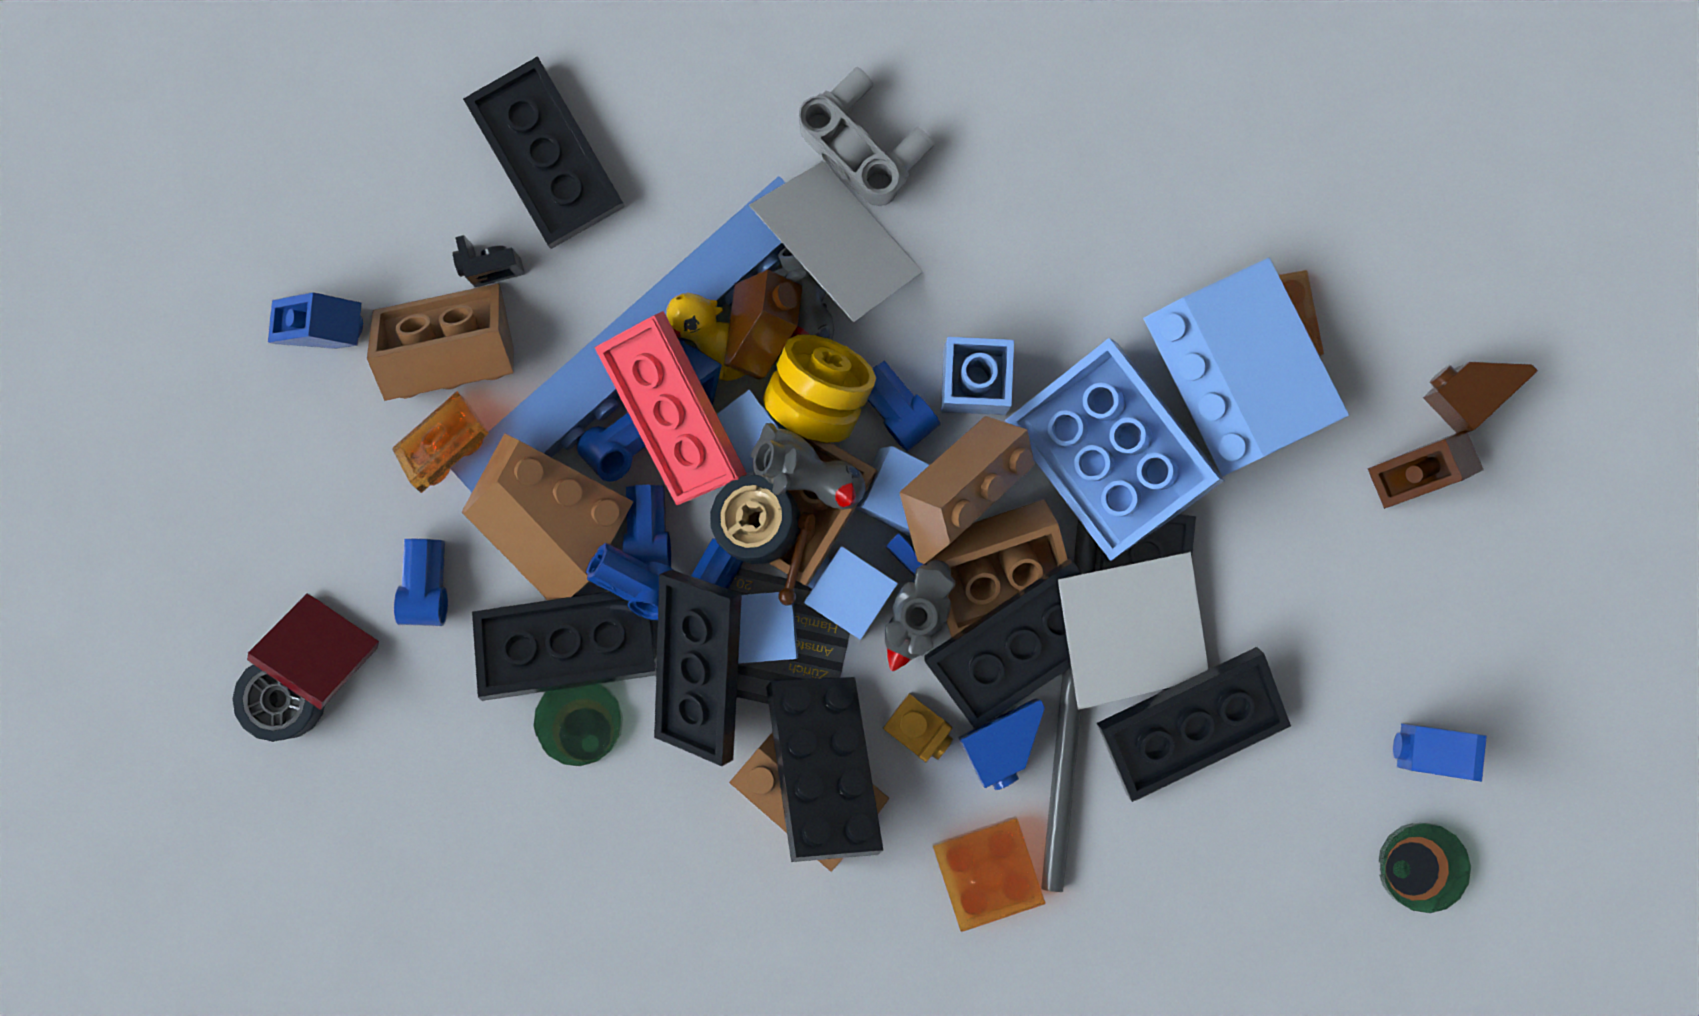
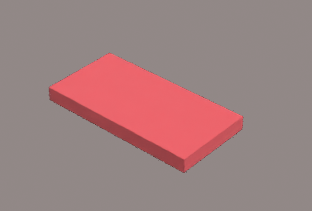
M664 311L594 347L676 506L720 488L733 480H738L739 477L747 474Z

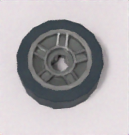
M255 665L245 669L236 682L232 697L234 714L242 728L257 739L271 742L300 737L310 731L322 717L325 708L324 706L321 710ZM277 690L284 692L286 695V703L283 706H275V703L278 701V694L275 692Z

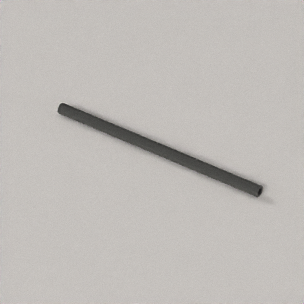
M1078 519L1074 562L1083 574L1095 572L1097 542ZM1072 667L1062 673L1041 883L1042 890L1063 892L1081 715V709L1078 710Z

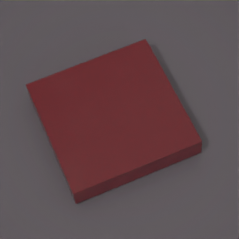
M306 593L248 652L247 660L321 710L377 650L379 641Z

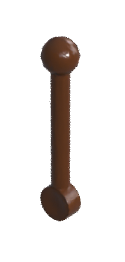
M803 512L798 519L800 532L785 588L778 594L780 603L785 606L793 604L796 600V594L793 591L808 533L815 525V516L811 513Z

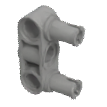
M855 67L831 92L819 93L817 96L810 97L803 102L799 110L800 131L804 140L822 157L824 162L838 177L846 181L871 205L882 206L890 203L895 198L897 191L907 182L906 179L910 176L908 171L934 147V143L925 131L916 127L892 152H883L870 135L848 117V110L873 87V82L869 76L859 67ZM817 114L825 115L830 120L827 126L819 129L811 127L807 121L810 117ZM874 174H884L890 179L891 183L885 189L879 190L871 187L867 181Z

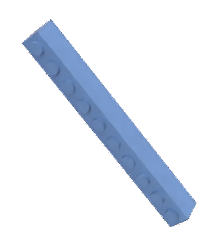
M780 176L765 187L449 466L471 493L504 433L552 458L563 447L569 450L576 446L580 437L585 433L583 429L596 418L602 421L618 408L619 403L616 400L620 396L594 347L662 311L666 314V308L671 299L681 293L689 292L701 295L706 299L716 300V307H723L726 303L732 306L735 284L765 270L774 271L781 263L778 254L786 247L750 208L749 204L785 184Z

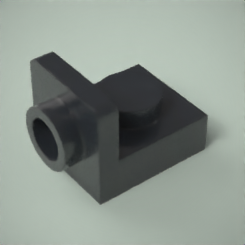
M465 235L455 237L458 251L452 252L456 271L460 277L465 276L475 288L525 275L522 260L512 247L507 249L506 246H492L482 250L481 256L476 257L474 246Z

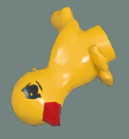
M689 292L675 296L666 308V316L677 338L691 340L696 344L700 352L720 363L722 367L719 379L731 381L744 376V373L724 365L730 323L716 321V315L723 311L721 307H716L717 301Z

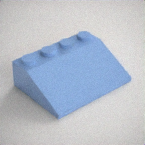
M1270 258L1264 259L1193 292L1143 318L1222 477L1349 416Z
M1111 338L1105 340L1005 420L1006 423L1028 430L1033 459L1110 561L1123 554L1225 481L1121 346Z

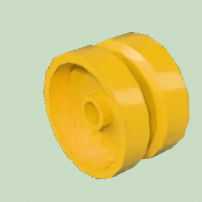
M797 335L789 338L777 363L778 370L773 373L763 395L765 409L778 423L807 439L828 443L841 442L849 438L861 413L860 407L866 404L874 387L876 376L873 368L859 354L831 339L816 335Z

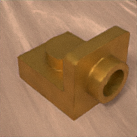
M908 693L883 726L886 732L910 749L925 763L931 756L938 760L953 741V738L948 735L953 727L910 693Z

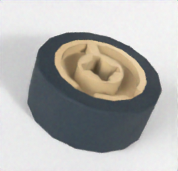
M746 475L739 477L738 480L727 483L716 495L710 511V525L716 542L731 556L750 564L771 563L783 557L795 544L800 531L798 527L800 510L794 497L787 490L785 494H773V484L769 483L763 476ZM755 512H760L759 522L761 525L758 528L754 525H749V518Z

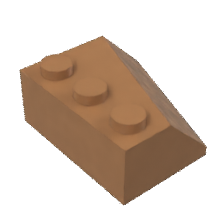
M504 433L461 513L517 568L546 600L571 598L589 582L586 570L591 558L601 545L605 543L611 544L633 501Z

